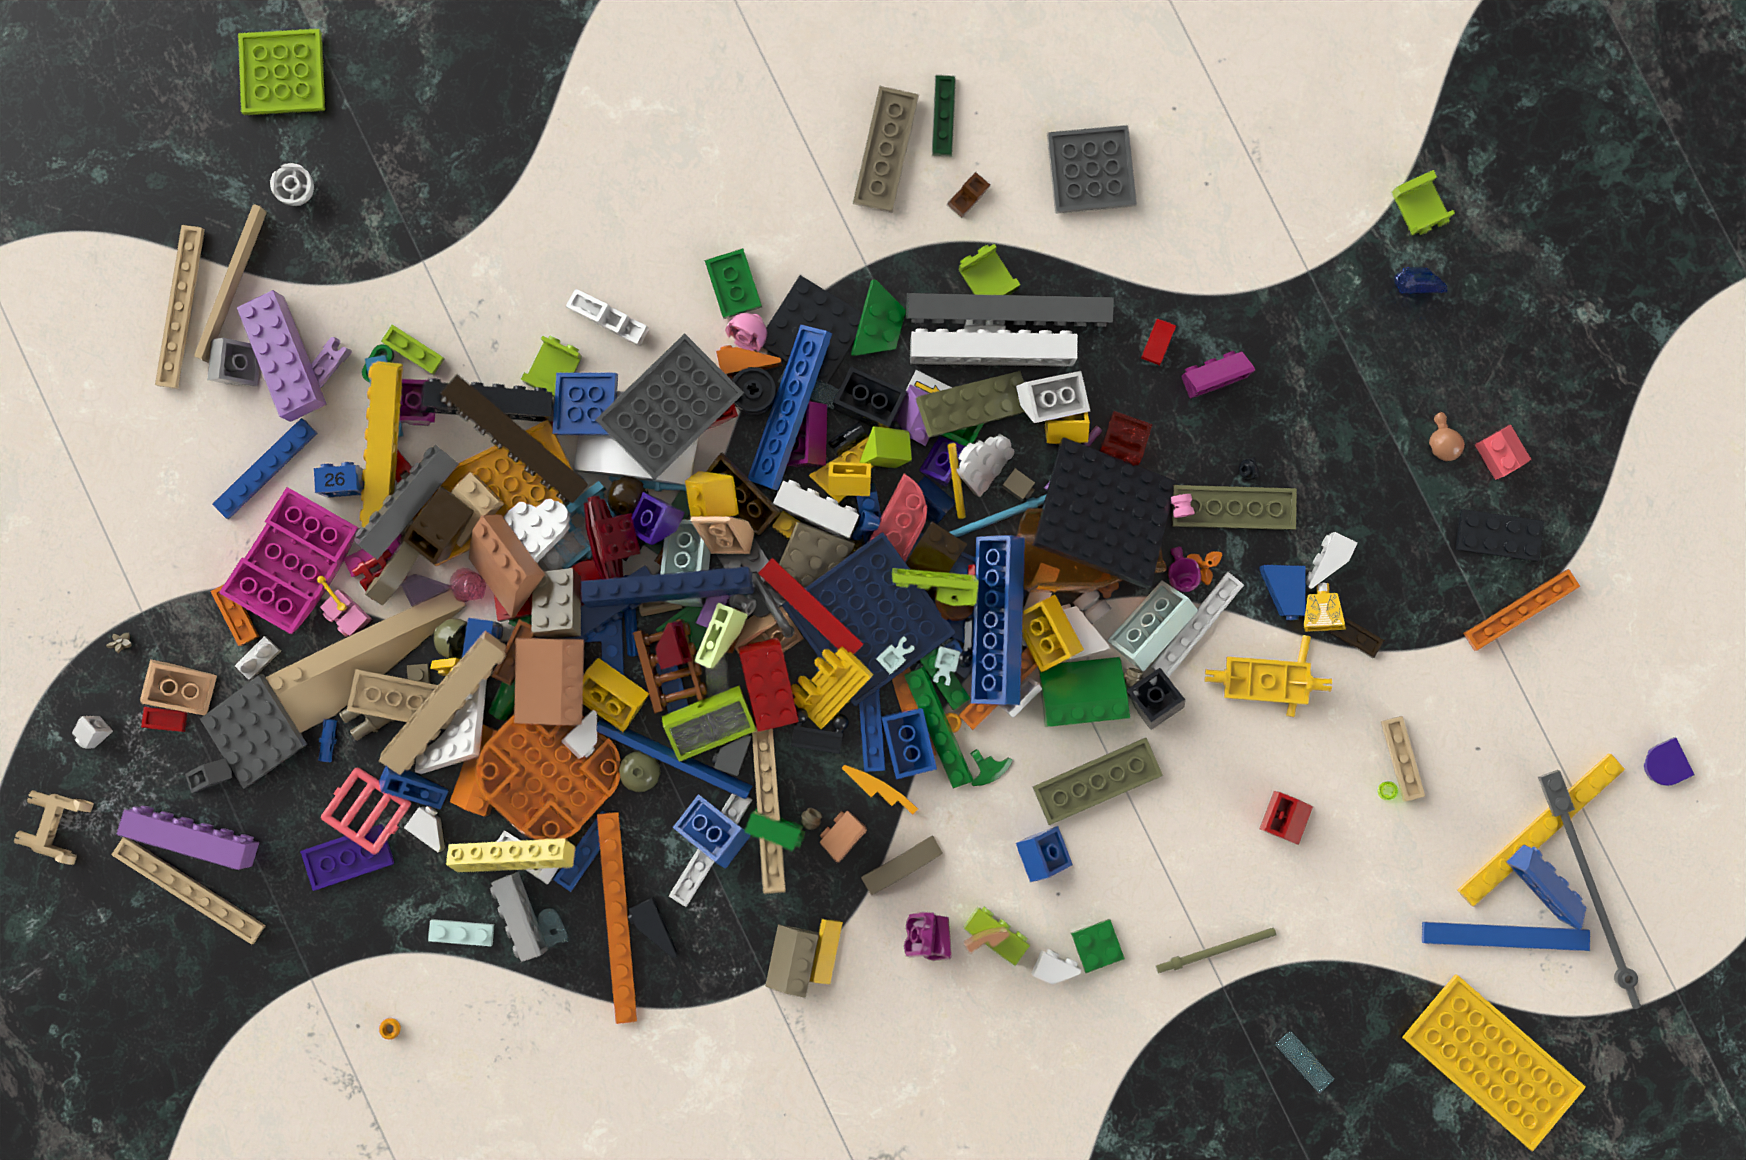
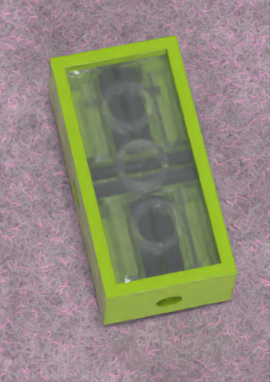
M740 686L662 716L663 727L678 761L757 731Z

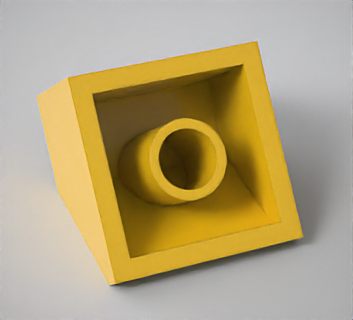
M1088 412L1045 421L1047 443L1059 444L1063 437L1077 443H1088L1090 424Z
M698 471L685 480L691 517H730L739 514L733 476Z

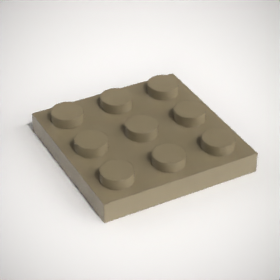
M797 522L779 564L806 588L849 557L855 543Z

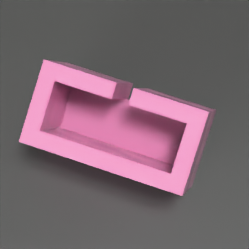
M337 589L334 594L340 602L346 604V610H338L337 603L332 597L320 608L324 611L323 616L330 622L335 621L339 625L337 629L344 636H351L360 632L372 618L344 591Z

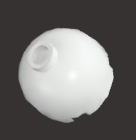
M294 163L284 164L277 172L274 171L270 180L271 191L282 203L290 206H299L308 202L312 197L314 181L309 172L301 165Z

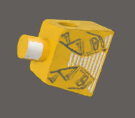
M1329 583L1317 584V594H1311L1307 597L1304 621L1305 632L1345 630L1346 627L1338 593H1329Z

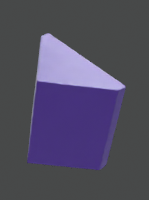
M939 436L919 471L946 487L952 478L948 444H956L958 458L965 446Z

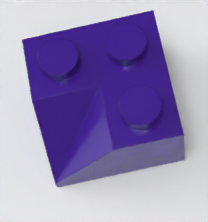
M643 492L639 504L632 515L636 536L654 545L677 531L685 512L662 499Z

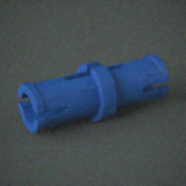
M324 719L322 736L319 737L321 744L318 761L332 762L334 744H336L335 731L337 720Z

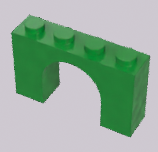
M756 808L751 814L745 833L793 851L795 846L799 848L805 831L802 830L803 825L780 816V821L758 813Z

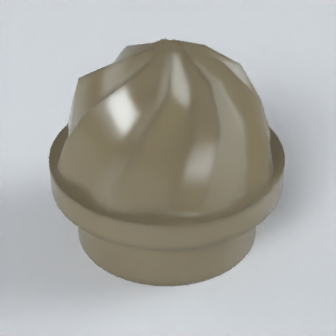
M1128 667L1127 671L1123 674L1125 684L1129 688L1144 679L1142 677L1143 672L1132 667Z
M808 808L807 811L802 813L801 823L806 829L813 830L821 824L822 815L816 809Z

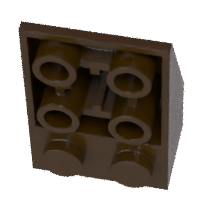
M441 486L413 521L403 541L432 564L436 565L449 558L474 511Z

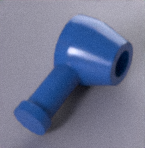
M863 510L859 525L852 533V538L859 541L864 531L877 530L880 518L870 511Z

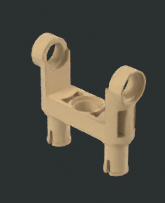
M34 790L31 791L29 796L34 798H28L27 802L45 807V811L37 835L18 831L16 837H19V839L15 838L14 842L31 847L36 853L53 857L57 862L74 865L77 856L72 854V851L53 846L52 843L64 808L75 812L78 810L91 812L94 803L82 799H70L57 794L46 795Z

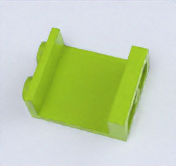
M1434 170L1397 186L1391 192L1412 235L1418 232L1420 235H1423L1432 230L1431 227L1436 224L1438 227L1450 222L1449 218L1455 214L1453 210L1446 211L1432 183L1437 178Z
M995 244L990 247L985 245L978 250L977 255L974 257L969 255L961 261L959 271L974 295H1010L1019 290L1020 283L1017 278L1013 279L995 252Z
M542 336L543 344L528 374L524 372L521 380L533 388H546L547 392H552V397L555 398L556 373H575L582 356L578 353V348L570 344L567 347L561 345L560 340L553 336H549V338Z

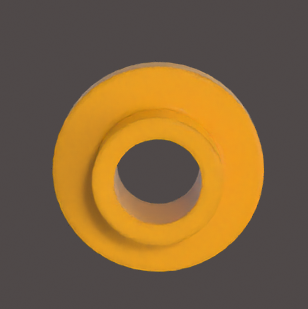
M394 1018L383 1020L379 1026L380 1035L387 1040L396 1038L401 1031L400 1023ZM388 1025L393 1026V1032L387 1030Z

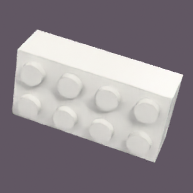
M789 480L788 483L782 482L773 502L780 511H785L793 517L848 540L851 539L852 533L859 521V514H857L856 509L847 505L843 508L838 505V501L827 497L825 500L819 496L818 492L808 488L805 491L801 489L800 484Z

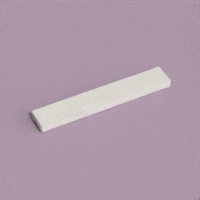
M1227 572L1197 608L1198 612L1166 646L1150 668L1154 671L1161 668L1169 678L1244 584Z
M731 794L721 812L738 824L752 799L749 797L743 799L735 794ZM697 849L669 897L687 907L714 861Z

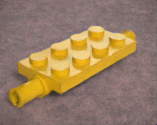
M1226 657V669L1224 671L1205 669V675H1213V677L1205 676L1204 682L1223 683L1225 685L1224 698L1308 705L1309 694L1312 690L1328 692L1332 690V686L1323 685L1332 684V678H1313V675H1311V663Z

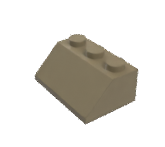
M778 924L765 987L784 994L806 998L819 932Z

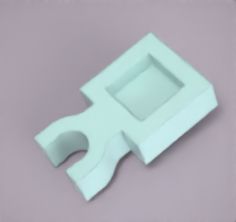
M905 637L900 639L896 648L891 644L876 658L890 674L906 661L903 655L915 649L912 645L908 649L903 648L902 644L907 640Z
M942 646L939 647L935 667L939 668V671L934 676V682L938 683L939 677L945 676L944 684H950L949 673L950 671H956L960 651Z

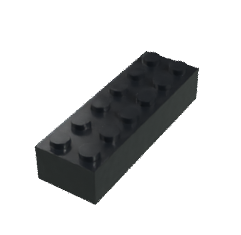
M429 378L428 381H424L421 387L420 412L458 415V409L454 406L449 408L441 401L442 396L440 392L448 383H443L441 379ZM471 382L473 388L512 420L543 422L551 417L552 392H547L546 388L537 387L534 390H526L525 386H513L512 389L505 388L503 384H492V387L484 386V383Z

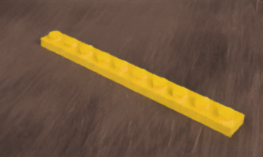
M1607 754L1568 789L1575 810L1568 812L1570 819L1625 770L1612 754ZM1548 807L1457 891L1474 907L1514 871L1506 861L1523 845L1530 848L1534 846L1538 849L1563 826L1560 815L1552 816Z

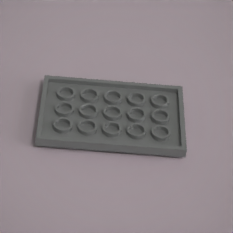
M684 333L595 421L656 480L744 392Z

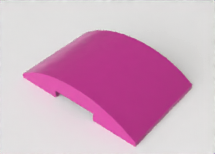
M286 487L266 518L265 527L245 558L241 557L219 593L292 635L326 592L325 587L318 583V577L324 576L325 582L330 586L343 564V558L347 556L359 528Z

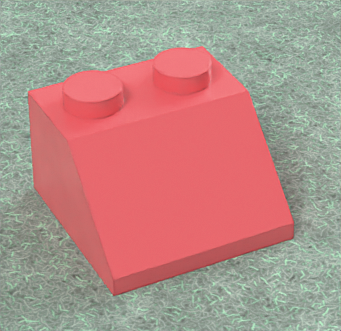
M1511 424L1475 444L1495 480L1506 476L1531 460Z

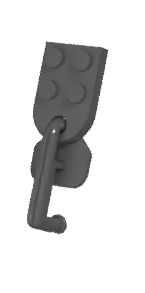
M753 538L750 554H716L725 569L750 568L753 575V593L748 594L747 598L756 600L757 605L752 612L753 615L765 617L771 613L781 628L783 635L787 638L794 635V628L789 625L779 609L787 600L765 579L758 575V572L769 561L755 538Z

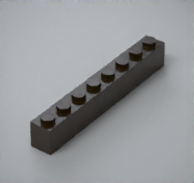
M458 374L440 392L442 396L441 401L449 408L454 406L458 409L459 412L457 414L463 420L468 422L470 419L476 424L474 428L483 436L488 434L492 438L490 441L500 450L502 447L509 452L507 456L515 463L520 461L524 464V470L532 477L536 474L542 479L540 483L546 489H554L558 493L556 497L566 504L567 501L574 503L589 485Z

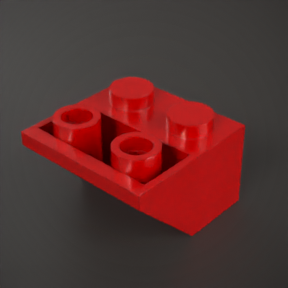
M1274 791L1259 830L1299 845L1313 806L1284 793Z

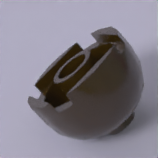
M624 476L619 480H614L607 492V503L610 510L617 516L630 513L632 516L639 504L642 493L649 494L648 489L646 491L643 487L644 484L634 477Z

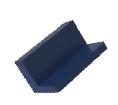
M924 476L918 483V486L923 492L927 505L926 518L938 524L953 507L955 500Z

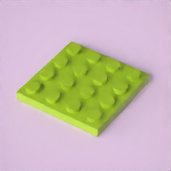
M320 29L238 33L241 113L243 115L325 110L322 32Z

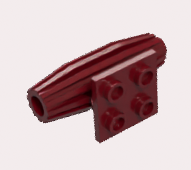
M599 495L588 497V502L584 503L585 526L593 561L601 580L624 578L622 558L641 554L631 513L612 517L604 498L600 499Z

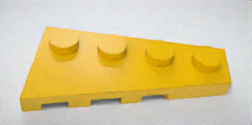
M868 438L830 462L859 463ZM829 463L809 475L827 494ZM847 495L830 496L838 501L839 504Z

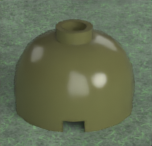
M457 618L448 619L435 629L434 645L439 654L448 659L462 658L467 629L466 621Z
M634 751L626 755L621 761L619 767L620 780L631 791L645 792L653 788L659 781L661 775L659 762L656 758L641 751Z

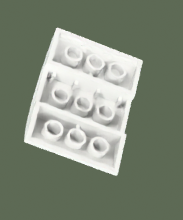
M617 391V398L623 393L622 391ZM579 435L573 470L685 485V480L692 476L698 439L654 480L610 435Z

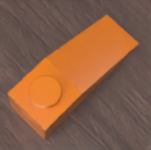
M732 345L723 346L719 351H716L719 367L728 377L735 376L741 370L749 367L765 370L782 366L781 358L739 347L732 348Z

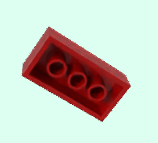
M779 638L737 647L758 732L799 722Z

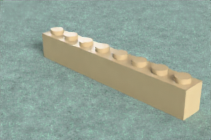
M485 631L381 753L379 761L399 775L404 770L408 771L415 762L414 758L417 755L421 756L427 749L428 745L426 744L430 740L434 741L441 731L439 729L443 724H449L455 710H460L465 705L467 696L469 694L473 695L478 690L479 682L482 679L486 680L493 671L491 668L496 663L500 664L506 656V645Z

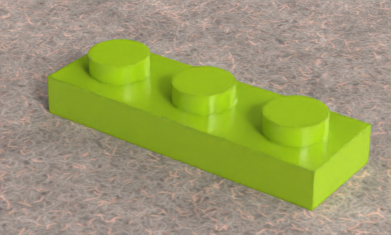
M391 325L381 340L382 343L432 375L436 373L445 359L394 325Z

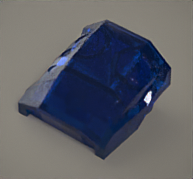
M1426 267L1404 268L1395 275V284L1398 286L1400 293L1448 291L1447 285Z

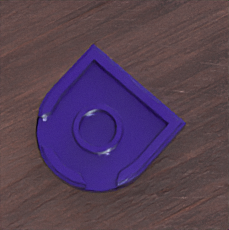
M1676 737L1664 741L1648 751L1644 770L1648 778L1655 783L1670 786L1695 775Z

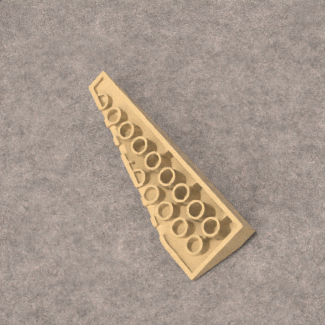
M458 587L453 588L355 633L265 678L299 732L302 733L324 722V719L336 716L348 705L356 669L385 675L404 659L408 653L416 649L427 637L432 635L440 624L454 617L467 605Z

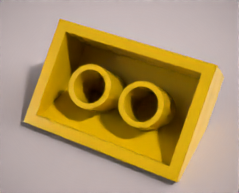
M1056 595L1046 598L1023 611L1022 637L1041 672L1084 651Z
M598 658L583 675L582 704L591 710H595L599 716L624 732L643 706L649 693Z

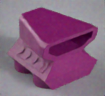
M402 379L399 422L415 426H429L430 423L435 422V413L420 412L421 387L424 381L428 380Z
M928 912L909 914L906 921L907 938L904 942L906 957L923 956L931 961L951 959L949 917Z

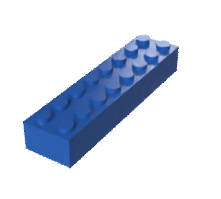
M1011 535L976 537L975 565L978 590L976 604L974 605L971 692V703L1020 705L1025 538Z

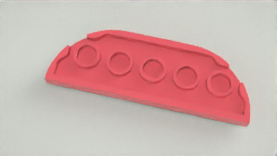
M903 474L882 514L878 529L874 530L869 539L871 541L883 532L904 562L920 535L927 516V505L923 492L918 484L906 474Z

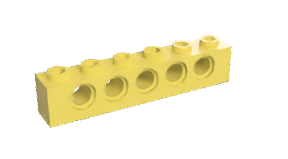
M566 839L449 844L446 865L456 872L573 867L575 846Z

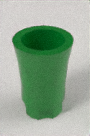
M515 680L512 686L501 682L496 696L491 703L492 706L488 710L491 715L500 720L506 721L515 709Z

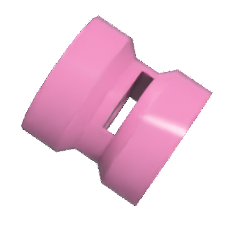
M1191 494L1171 497V503L1175 507L1173 511L1174 518L1195 514L1194 508L1191 507Z

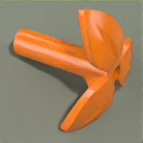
M1214 551L1208 553L1205 561H1202L1198 554H1189L1187 558L1195 560L1198 566L1202 568L1200 570L1201 582L1209 585L1211 583L1213 573L1208 568L1219 564L1222 558L1221 552Z

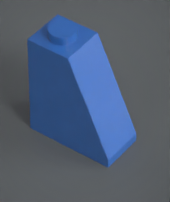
M1260 566L1261 575L1279 615L1286 616V620H1299V617L1305 616V566Z

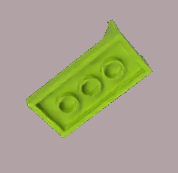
M892 568V581L897 586L909 587V584H917L918 588L923 589L937 586L936 600L952 606L976 604L978 590L976 575Z

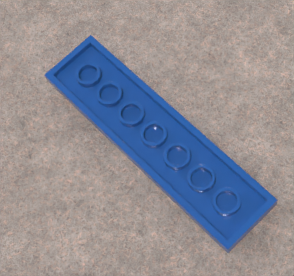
M800 325L748 476L750 481L778 491L832 333Z

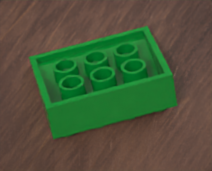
M1120 657L1058 663L1043 672L1039 669L1045 727L1130 718L1128 696Z

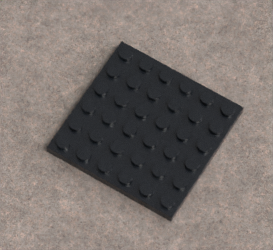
M1063 437L1059 444L1033 546L1149 589L1153 583L1171 505V497L1173 496V485H1175L1176 481Z

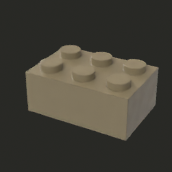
M573 568L543 571L545 575L532 592V633L538 638L544 639L581 636V576Z

